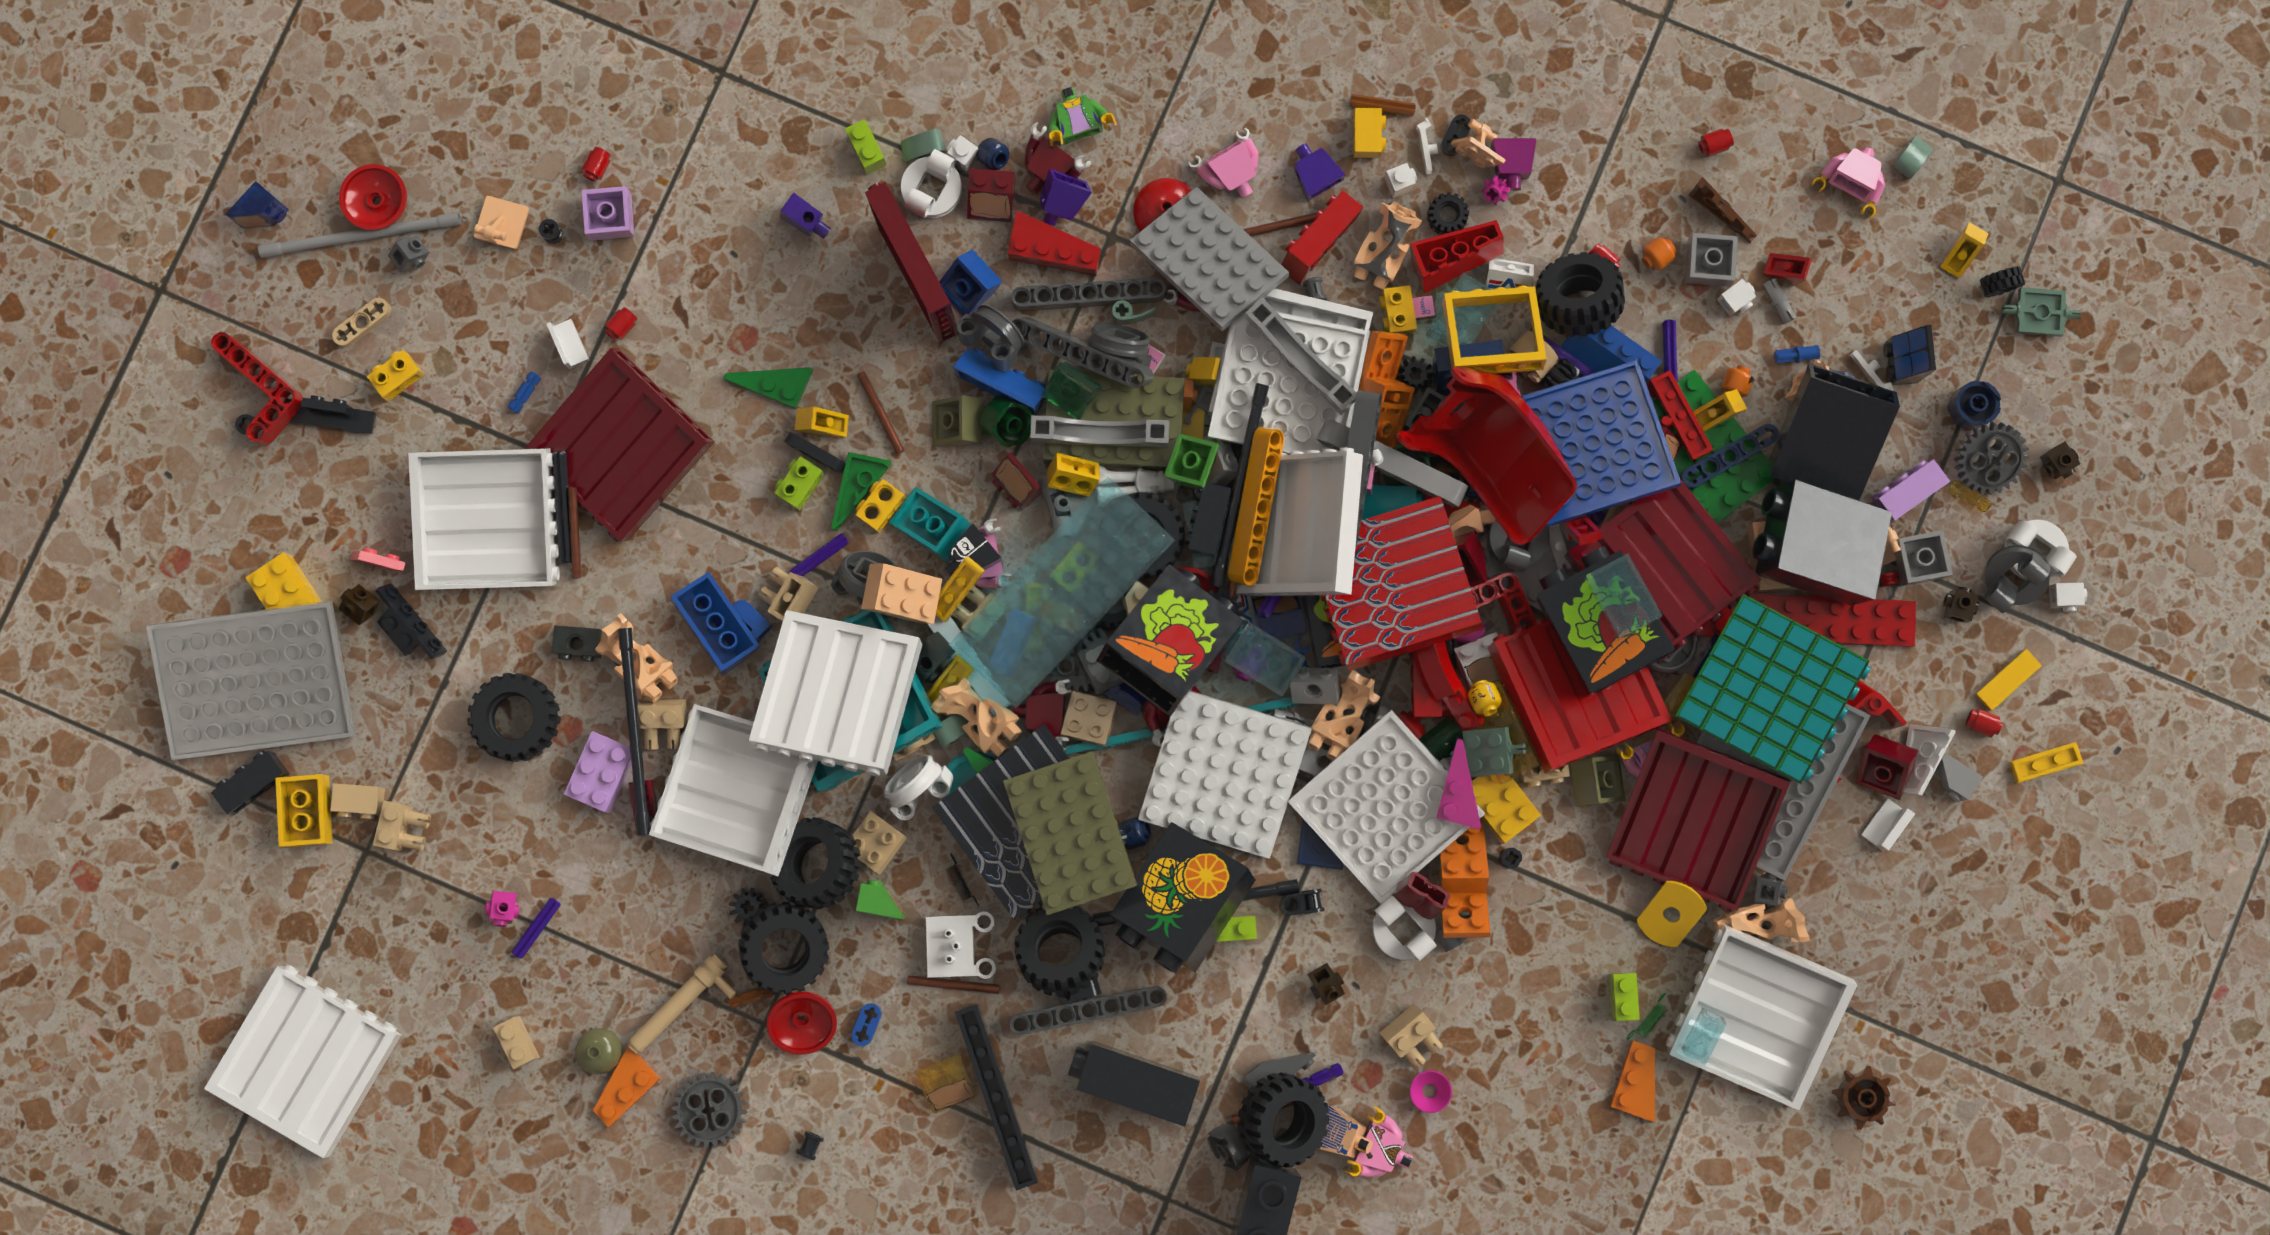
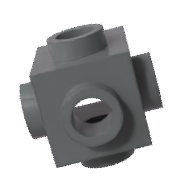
M416 235L410 238L403 237L399 239L389 252L388 257L402 273L410 269L417 270L425 264V259L430 252Z
M1768 872L1762 874L1757 880L1755 879L1753 884L1754 902L1774 907L1778 906L1787 897L1788 885H1785L1784 880ZM1769 886L1775 887V890H1771Z

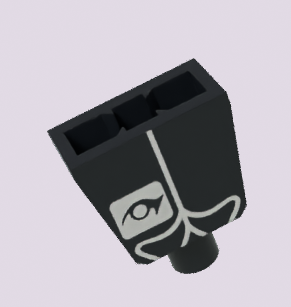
M972 524L949 550L954 561L944 569L952 576L967 556L984 570L999 563L1002 559L977 527Z

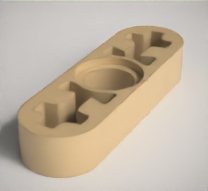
M382 298L371 300L334 329L332 333L333 341L340 347H350L388 318L391 313V306ZM378 304L380 306H383V312L381 314L379 312H376V306ZM368 311L371 314H373L372 316L375 318L374 320H372V318L368 314H366ZM366 317V327L362 329L357 328V319ZM350 325L357 332L356 334H354L351 331V329L348 328ZM342 332L347 334L346 337L348 339L346 341L341 339L340 334Z

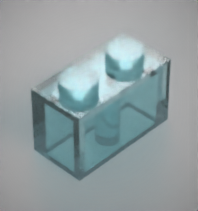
M1702 1007L1682 1046L1683 1054L1706 1066L1727 1025L1724 1017Z

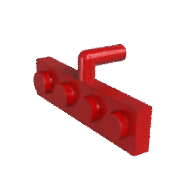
M1671 370L1651 379L1649 384L1667 415L1659 421L1660 424L1666 428L1671 425L1673 426L1691 461L1711 452L1713 448Z

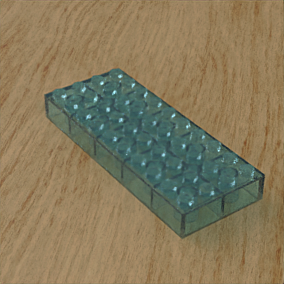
M1107 476L949 645L1017 708L1175 539Z

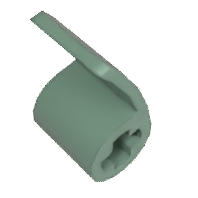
M939 129L925 131L901 141L903 157L906 163L924 155L928 157L934 149L944 154L946 153L942 133Z
M1915 136L1892 166L1908 179H1911L1934 149L1918 136Z
M1125 300L1117 301L1112 307L1113 320L1120 325L1137 323L1152 317L1156 313L1154 306L1148 311L1133 316L1132 307ZM1122 308L1126 312L1123 317L1118 313L1119 309Z
M953 714L941 721L943 727L933 732V734L944 749L966 734L962 726L969 721L962 715Z

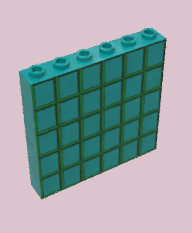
M1743 594L1675 716L1801 784L1803 780L1808 782L1814 771L1810 768L1814 760L1819 762L1824 754L1825 749L1822 746L1825 740L1831 741L1837 730L1833 726L1837 719L1842 721L1847 713L1848 708L1845 705L1848 699L1854 700L1860 689L1856 685L1860 678L1866 679L1871 670V667L1868 666L1870 661Z

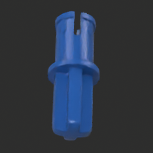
M1796 345L1794 348L1774 351L1775 363L1796 362L1798 364L1804 360L1820 359V348L1818 345L1807 347Z

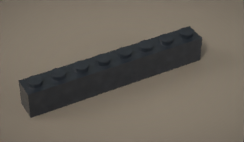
M979 1004L956 1011L955 1014L1015 1190L1034 1185L1039 1182Z

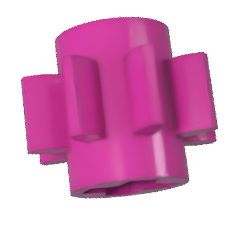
M1497 175L1492 181L1487 179L1483 183L1486 187L1481 191L1486 198L1485 201L1492 202L1494 205H1497L1500 200L1505 202L1508 198L1506 194L1511 190L1507 186V180L1498 178Z

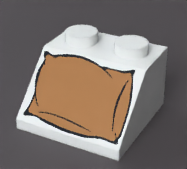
M1496 632L1454 649L1458 667L1469 688L1480 680L1494 683L1497 689L1504 686L1487 648L1493 643V638L1498 636Z

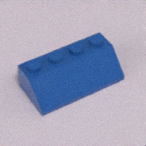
M1612 325L1606 330H1600V333L1596 335L1588 334L1587 337H1580V335L1567 337L1561 345L1564 350L1592 369V374L1638 360L1644 380L1647 383L1662 362V360Z
M967 348L955 363L953 368L956 377L993 396H1005L1028 407L1032 415L1037 416L1047 397L1048 389L1045 388L1046 385L1036 379L1033 382L1026 379V375L1017 369L1013 371L1009 369L1006 371L995 369L993 361L986 358V354L974 348L972 351Z
M707 572L670 596L672 604L722 676L743 663L760 647L710 572Z

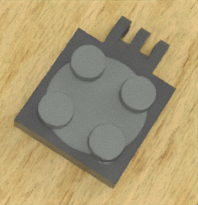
M1101 627L1097 629L1099 638L1096 637L1094 631L1088 633L1091 639L1090 642L1085 634L1080 636L1085 649L1077 652V658L1096 695L1125 683L1096 661L1104 645L1109 640Z

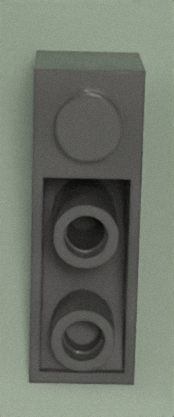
M1308 1052L1263 1061L1244 1077L1251 1086L1255 1087L1259 1079L1262 1077L1267 1079L1269 1074H1279L1282 1072L1296 1076L1295 1072L1301 1067L1306 1070L1315 1062L1313 1058L1316 1054Z

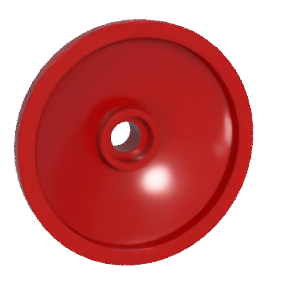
M380 164L363 165L353 170L343 181L339 192V204L344 216L356 227L369 231L382 230L393 225L402 216L407 204V190L401 177L389 167ZM377 198H380V203L375 205L374 201Z
M1172 178L1157 179L1145 185L1138 193L1133 207L1134 220L1139 231L1141 232L1167 211L1163 209V205L1169 204L1172 207L1190 193L1192 189L1184 182Z
M795 992L782 997L772 1006L767 1017V1031L772 1042L781 1050L797 1055L811 1054L824 1048L834 1037L837 1028V1017L832 1005L825 998L811 992Z

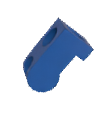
M737 600L732 605L741 619L753 629L751 633L757 642L773 627L749 602Z

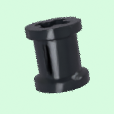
M546 219L539 225V233L546 242L556 244L562 240L563 231L554 220ZM551 228L554 231L552 235H550L548 232V230Z
M1506 848L1499 855L1500 864L1507 869L1518 867L1522 861V854L1516 848ZM1509 852L1516 857L1512 861V865L1510 861L1505 860V857L1509 856Z
M805 1131L803 1143L796 1153L815 1161L816 1151L820 1142L824 1141V1138L813 1132Z

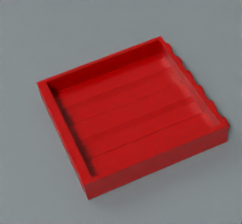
M1545 618L1534 622L1533 627L1526 629V626L1515 629L1510 636L1501 634L1493 638V643L1487 647L1545 774L1661 728L1672 721L1648 667L1589 697L1549 622Z

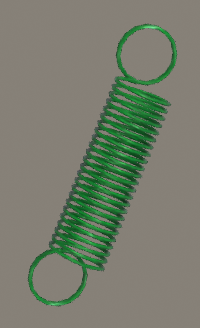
M1666 993L1659 998L1658 1003L1664 998ZM1659 1005V1008L1657 1006L1653 1008V1021L1656 1020L1657 1010L1662 1013L1663 1007ZM1663 1013L1659 1015L1658 1022L1664 1016ZM1650 1014L1648 1015V1017H1647L1648 1019L1646 1020V1021H1647V1022H1646V1023H1647V1024H1646V1025H1647V1026H1646L1647 1028L1650 1027V1026H1649V1025H1650V1024H1649V1023H1650L1649 1021L1651 1020V1019H1650V1018H1651V1017H1650V1016H1651ZM1644 1021L1642 1022V1024H1641L1642 1026L1640 1027V1028H1641V1029H1640V1030H1641V1031H1640V1032H1641V1033H1640L1641 1035L1644 1034V1033H1643V1032H1644V1031H1643V1030H1644L1643 1028L1645 1027V1026H1644V1025H1645V1024H1644V1023H1645ZM1653 1022L1654 1024L1651 1026L1652 1029L1658 1022ZM1647 1029L1646 1035L1641 1037L1645 1038L1652 1029ZM1635 1030L1628 1035L1627 1040L1634 1035L1632 1033H1635Z

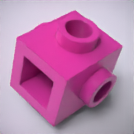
M493 891L490 901H486L484 915H488L487 922H493V926L507 927V924H511L514 918H518L519 905L516 904L517 893Z

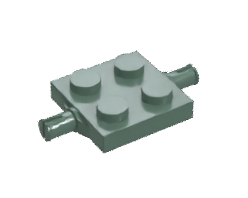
M2021 287L2018 289L2017 304H2003L2002 314H2015L2017 319L2016 333L2062 337L2067 318L2078 320L2081 318V315H2079L2081 310H2068L2066 291Z
M1509 727L1462 731L1471 777L1513 773L1512 761L1514 754H1526L1527 749L1518 750L1519 748H1527L1525 744H1512Z

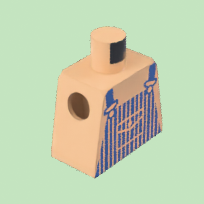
M1329 1105V1112H1327L1329 1124L1326 1125L1328 1132L1321 1141L1323 1144L1320 1150L1351 1158L1356 1157L1358 1150L1368 1154L1373 1146V1141L1364 1137L1367 1127L1342 1110Z

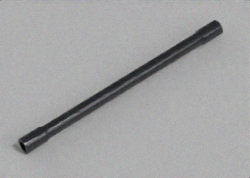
M1255 384L1251 402L1252 407L1209 585L1223 588L1227 561L1242 500L1253 435L1259 427L1262 410L1268 394V385Z
M632 627L619 628L618 639L622 658L636 807L637 835H649L650 818L647 810L633 661Z
M1293 879L1250 888L1243 901L1299 893L1298 881ZM1113 910L1093 913L1094 921H1096L1099 927L1117 923L1110 915Z

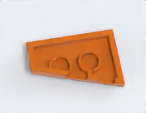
M1633 1040L1631 1041L1610 1107L1655 1122V1048Z
M627 1047L596 1103L593 1112L609 1128L661 1078L639 1054L634 1053Z

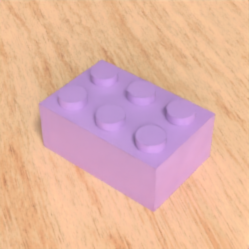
M1934 459L1928 463L1923 460L1908 470L1907 473L1889 484L1891 489L1887 486L1870 497L1873 501L1869 505L1892 512L1890 521L1892 523L1949 483L1950 480Z
M592 731L564 795L611 814L632 767L630 747Z

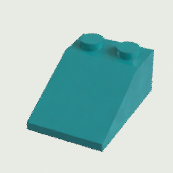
M917 487L913 489L889 521L892 526L945 563H948L952 558L949 550L971 526L970 522L963 515Z

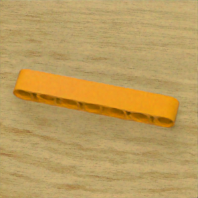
M1259 427L1253 435L1228 569L1229 580L1236 584L1253 586L1259 577L1284 444V435L1279 429Z

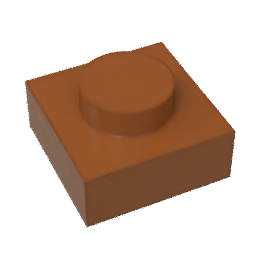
M1185 379L1183 411H1192V402L1197 403L1198 389H1193V379Z

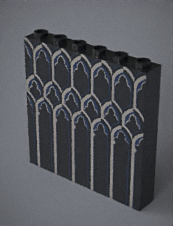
M1046 724L932 807L1014 920L1018 917L1021 920L1025 919L1033 913L1030 908L1037 903L1041 907L1043 902L1003 781L1070 759ZM1117 822L1125 845L1126 842L1124 839L1127 837V834Z

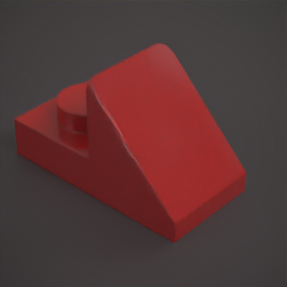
M1770 253L1763 274L1766 277L1786 279L1793 286H1796L1806 280L1812 259Z

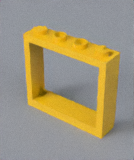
M1522 285L1507 289L1498 287L1493 290L1474 289L1468 292L1451 291L1444 293L1442 307L1451 369L1454 366L1465 367L1494 374L1544 370L1547 359L1535 286L1528 287ZM1528 302L1536 352L1461 358L1453 307Z

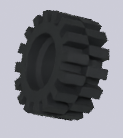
M1447 192L1446 195L1442 193L1439 194V197H1435L1427 213L1430 227H1434L1437 234L1438 232L1446 234L1463 229L1469 216L1468 204L1464 203L1465 199L1463 197L1458 198L1456 193L1451 195V192ZM1449 206L1455 209L1457 217L1454 221L1446 222L1441 219L1440 210L1443 207Z
M2015 266L1986 275L1980 279L1984 296L1993 297L2025 285V280L2021 268Z

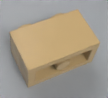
M333 783L330 811L338 812L337 816L352 817V813L361 814L360 818L374 819L375 815H380L385 788Z
M520 1016L512 1017L493 1027L513 1069L521 1068L540 1058Z

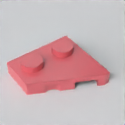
M364 548L363 551H353L350 559L351 561H360L398 572L403 571L405 562L399 561V556L386 553V557L377 555V550Z

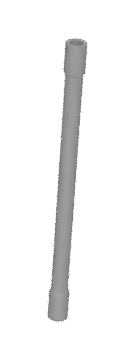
M454 212L431 218L395 223L377 231L359 229L287 242L258 245V251L261 258H267L284 253L434 228L458 226L462 222L460 213Z

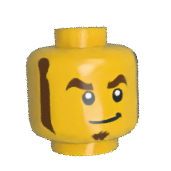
M1480 680L1471 685L1468 697L1473 711L1477 714H1484V716L1495 714L1497 708L1502 703L1496 685L1487 680Z

